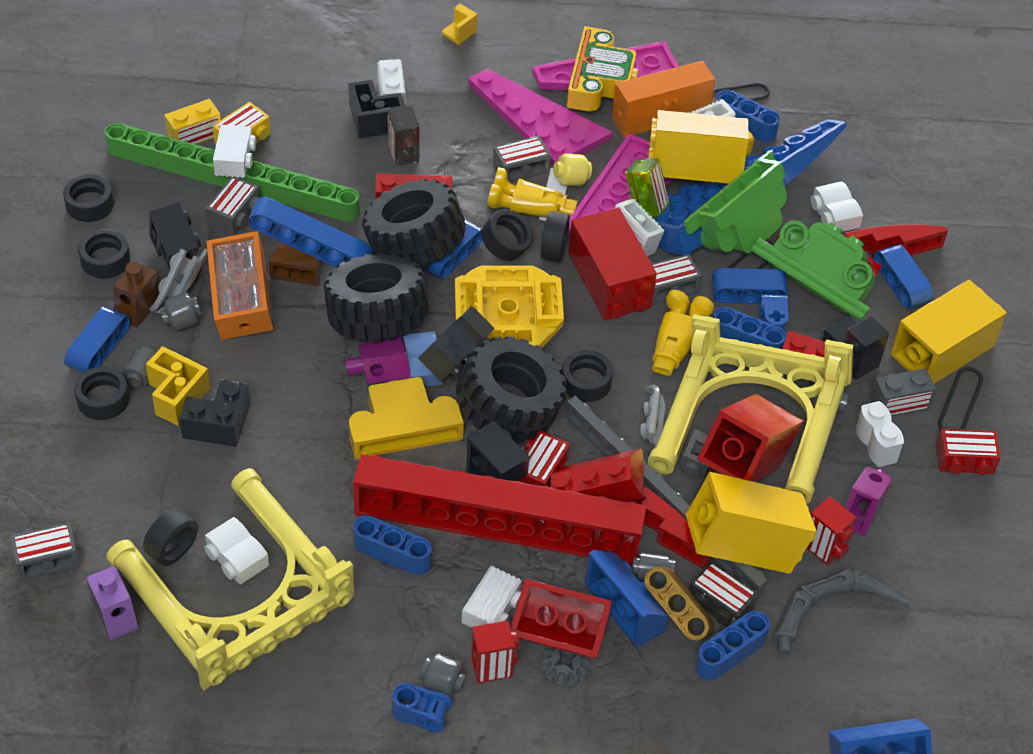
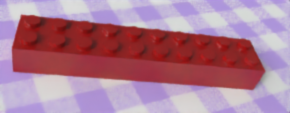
M361 454L353 480L354 515L372 516L385 521L587 558L593 550L614 552L622 561H626L631 566H633L634 557H638L646 506L635 502L612 500L603 496H590L576 491H562L548 486L529 485L520 481L501 480L492 476H479L468 474L464 471L441 469L436 466L418 465L404 460L385 459L376 455Z

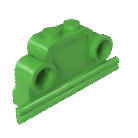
M769 150L684 220L683 225L686 227V232L691 235L701 227V243L705 248L725 252L736 250L746 254L752 253L751 249L759 238L764 241L770 238L781 227L783 218L780 209L784 206L787 199V192L783 182L785 175L782 162L775 160L773 151Z
M789 221L782 227L780 237L774 246L759 238L752 247L751 251L762 257L771 267L783 271L788 278L851 318L856 317L862 321L870 310V307L862 302L873 288L875 276L872 268L867 263V255L862 249L864 243L852 235L850 238L845 237L841 234L843 230L830 222L826 225L822 222H817L808 230L805 224L800 221Z

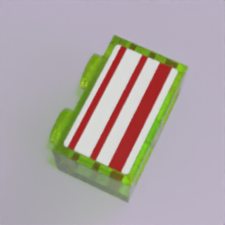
M659 158L636 159L625 172L631 199H635L648 215L660 217L670 202Z

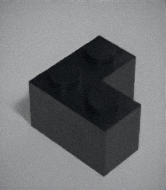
M372 79L348 83L349 106L358 137L388 133V116L394 132L406 130V106L401 93L377 96Z
M179 202L149 212L150 239L158 257L163 255L168 268L170 267L172 256L179 253L180 249L187 251L185 257L192 260L193 256L198 257V248L201 247L198 234L196 232L192 233L190 228L192 223L187 210H182Z
M471 305L418 359L440 382L448 374L453 378L464 367L472 350L478 347L481 342L485 340L490 341L488 335L495 328Z
M848 316L826 328L822 341L830 340L853 345L852 378L857 380L880 366L889 332L872 316L858 324Z
M221 379L214 401L187 396L179 418L182 438L237 447L251 404L249 384Z
M495 420L467 436L466 470L469 474L492 476L496 479L518 481L528 475L530 460L528 452L524 447H519L513 441L508 430L501 428Z

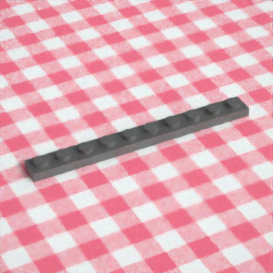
M576 396L567 401L566 419L605 457L632 451L628 443L623 438H619L604 420H600L592 412L588 404L582 403ZM643 458V486L663 499L687 521L686 513L690 505L679 492H675L667 484L662 475L656 474ZM715 557L710 558L727 575L751 590L753 594L750 598L754 601H757L764 595L767 579L760 569L754 568L752 565Z

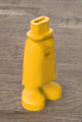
M498 167L494 184H492L487 207L492 209L509 208L516 213L547 217L550 211L569 214L571 217L576 210L578 201L567 199L566 194L563 196L558 191L520 178L517 185H513L508 180L506 169Z
M671 290L667 294L665 301L670 312L664 314L658 331L655 352L652 357L654 362L651 368L652 371L670 376L673 370L679 367L691 350L693 314L711 317L714 311V304L706 297L697 296L690 305L688 296L682 291Z

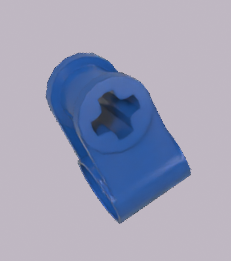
M760 294L759 316L761 320L776 325L785 332L789 318L788 295Z
M403 683L398 685L393 691L391 712L393 717L400 722L412 724L427 731L437 733L443 731L445 727L443 720L447 710L452 707L453 701L442 692ZM406 700L412 704L403 705L400 702Z

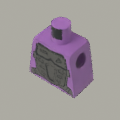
M110 567L88 576L86 579L90 599L110 641L137 630L138 624L132 602L116 567ZM119 607L121 615L112 616V611Z

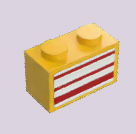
M210 99L164 115L168 137L195 145L213 139V125L221 121L220 113Z
M248 102L213 125L215 144H217L221 125L251 127L252 136H256V144L271 134L270 116L251 102Z

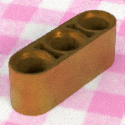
M653 567L648 570L644 578L645 586L685 636L692 640H702L710 637L714 631V622L711 616L678 576L667 567ZM659 572L665 574L667 579L666 585L663 588H658L655 584L654 579ZM677 595L684 597L686 602L685 608L681 612L677 611L673 606L674 598ZM696 618L701 619L705 624L704 632L700 635L696 634L692 629V623Z

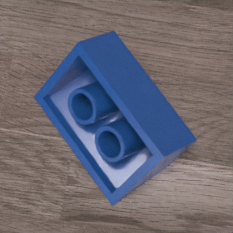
M591 551L588 557L585 586L594 597L612 601L611 617L632 643L639 648L664 633L669 616L663 607L651 596L645 583L639 581L634 576L630 565L626 561H622L614 552Z
M918 718L829 731L830 754H933L931 729Z

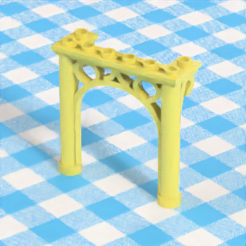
M693 314L692 356L656 448L649 455L648 466L660 474H671L674 471L696 410L708 394L732 384H763L789 394L805 411L807 424L785 489L802 493L806 504L809 503L814 493L813 484L844 387H847V384L851 385L853 345L826 340L824 357L808 355L786 349L720 337V319ZM725 363L735 365L738 369L724 373L717 367ZM745 366L749 367V371H745ZM708 372H711L714 378L705 382ZM783 374L787 375V380L783 378ZM797 379H806L813 381L815 385L799 388L793 382ZM819 394L815 408H813L809 398Z
M251 468L237 474L231 483V487L281 546L288 561L282 583L271 597L259 606L247 612L229 617L201 616L187 610L176 600L130 540L119 541L109 549L106 556L110 564L120 570L196 669L199 675L200 686L203 690L220 684L226 676L237 669L246 668L253 659L263 653L267 654L273 651L279 643L287 638L297 636L303 628L313 622L321 621L327 613L338 606H345L354 597L353 564L350 561L345 562L344 560L337 563L333 554L325 546L317 549L261 483V477ZM295 561L300 564L308 575H295ZM307 586L312 590L308 596L300 600H293L288 597L291 587ZM283 601L288 611L275 618L281 610V602ZM245 625L248 626V629H251L253 627H260L256 631L246 636V629L244 627ZM203 629L209 630L207 635L205 634ZM221 630H233L239 634L235 641L225 645L222 639L218 641L216 638Z

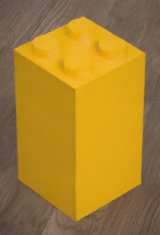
M658 110V118L652 119L648 167H652L653 170L659 162L662 177L730 183L744 172L748 144V119Z
M967 280L902 319L890 355L907 371L926 368L935 384L994 347L1007 312L985 294L981 288L977 287L971 280Z
M709 472L686 513L697 554L791 574L796 564L801 561L804 551L816 535V528L802 493Z

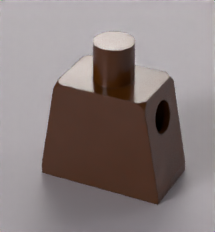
M279 242L269 259L270 278L319 286L321 260Z
M130 262L125 267L126 272L114 285V310L129 316L130 325L138 328L151 312L149 308L154 304L160 293L158 286L161 280L156 270L139 262Z

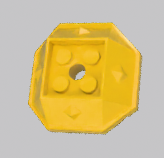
M479 266L466 275L455 278L456 320L472 305L495 328L488 335L490 339L500 336L504 339L507 336L515 337V340L525 339L529 341V344L533 346L537 344L543 348L563 327L564 313L561 278L555 275L550 276L535 266Z

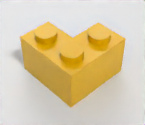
M163 346L146 363L149 385L157 388L152 394L155 415L179 426V418L186 397L202 399L210 390L208 368Z

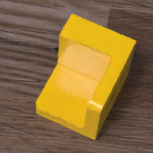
M462 4L454 7V22L442 31V35L460 45L477 32L478 14Z

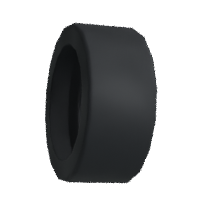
M86 174L71 179L63 190L66 211L72 218L78 221H98L106 217L114 206L111 184L99 175ZM94 192L103 195L100 200L94 203L83 204L74 201L84 193Z
M507 209L496 211L485 222L481 231L482 240L486 248L496 257L508 261L515 260L521 256L531 245L533 239L532 229L528 222L520 214ZM496 225L510 229L515 235L518 245L505 241L499 235Z
M554 211L548 213L541 242V259L556 262L562 261L569 231V214Z
M111 229L93 231L86 235L79 243L80 262L83 270L90 276L96 278L115 277L124 272L126 265L130 263L128 242L117 231ZM101 248H114L120 251L116 256L107 260H96L89 257L91 253Z
M582 350L569 355L564 361L562 375H564L566 380L567 394L571 398L576 396L582 402H593L600 400L608 394L611 389L613 367L603 354L591 350ZM589 368L599 372L603 379L597 383L584 384L576 381L571 376V373L577 369Z
M96 367L87 370L80 375L75 383L74 394L80 412L88 418L94 420L114 418L122 413L129 403V390L126 379L116 369ZM110 385L118 389L114 397L103 402H94L86 398V394L97 386Z
M173 508L164 512L147 531L143 541L144 552L162 566H169L177 562L193 545L199 530L198 523L179 508Z

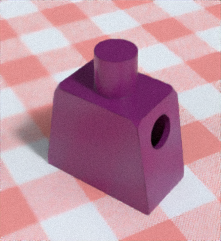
M400 335L397 336V339L393 340L384 339L382 342L371 341L360 344L358 346L360 357L345 360L348 376L364 373L368 384L411 378L407 354Z
M866 467L853 485L845 509L857 517L853 530L864 537L881 509L892 481L891 477L882 469ZM859 503H869L865 509L866 512L859 509Z

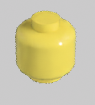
M565 153L560 156L558 162H555L553 173L561 185L580 187L590 180L592 165L584 155Z

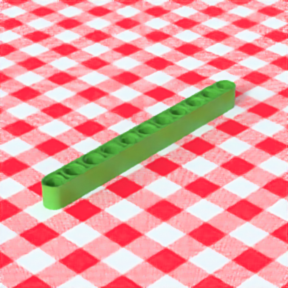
M120 123L111 124L105 129L108 152L115 157L221 187L231 178V176L226 177L224 175L222 177L221 175H215L213 163L215 150ZM252 161L251 169L247 168L244 178L238 177L259 186V197H268L288 206L345 222L354 221L360 215L359 193L349 187Z

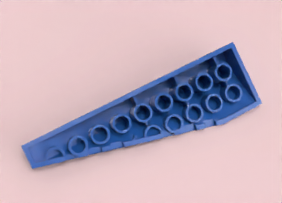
M827 119L803 130V135L790 136L783 139L784 144L774 147L770 145L764 148L763 154L757 157L755 154H750L746 156L744 171L769 150H772L775 160L782 162L785 172L783 182L784 186H786L847 127L846 122ZM700 181V183L691 186L689 184L678 187L679 192L671 195L667 192L668 203L661 212H659L657 199L644 205L642 209H645V212L652 216V219H655V222H658V225L664 229L658 246L666 252L678 256L691 255L695 249L702 245V228L699 227L690 235L686 232L683 221L729 183Z

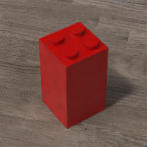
M618 207L572 219L568 255L603 320L619 318L626 314L652 308L657 273L621 209Z
M754 394L719 411L697 460L723 475L757 482L780 469L803 420L761 396Z

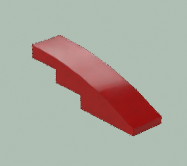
M921 224L888 225L845 232L844 236L850 238L852 235L863 242L862 249L864 252L868 251L871 258L874 257L876 251L899 244L912 256L943 247L948 228L946 226Z
M643 486V498L630 502L646 506L643 524L658 532L656 543L706 571L711 557L697 554L688 522L673 507Z

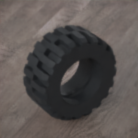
M419 179L416 182L408 181L403 185L392 187L389 191H384L378 199L375 198L371 202L370 207H367L362 220L363 230L373 250V255H378V253H385L386 255L398 254L401 258L404 256L410 258L412 262L423 267L429 266L431 262H438L443 259L444 255L452 253L455 246H459L466 230V222L454 190L447 184L433 179L430 181L426 179Z
M378 253V255L365 254L363 257H353L346 263H340L336 269L333 268L324 282L323 290L329 324L341 336L344 335L347 339H358L360 342H382L384 339H397V336H405L410 333L411 329L415 330L419 327L427 315L428 298L425 274L418 264L405 256L401 258L398 254L386 255L385 253Z
M500 336L491 338L490 341L485 340L472 350L457 380L456 394L460 408H464L463 413L468 420H472L474 422L473 425L478 430L495 420L501 428L508 430L515 442L535 439L539 431L546 433L564 404L567 384L559 364H555L554 358L549 353H544L542 347L537 344L533 346L525 339L515 340V337L511 336L502 339ZM496 381L507 382L518 387L527 397H519L508 393Z

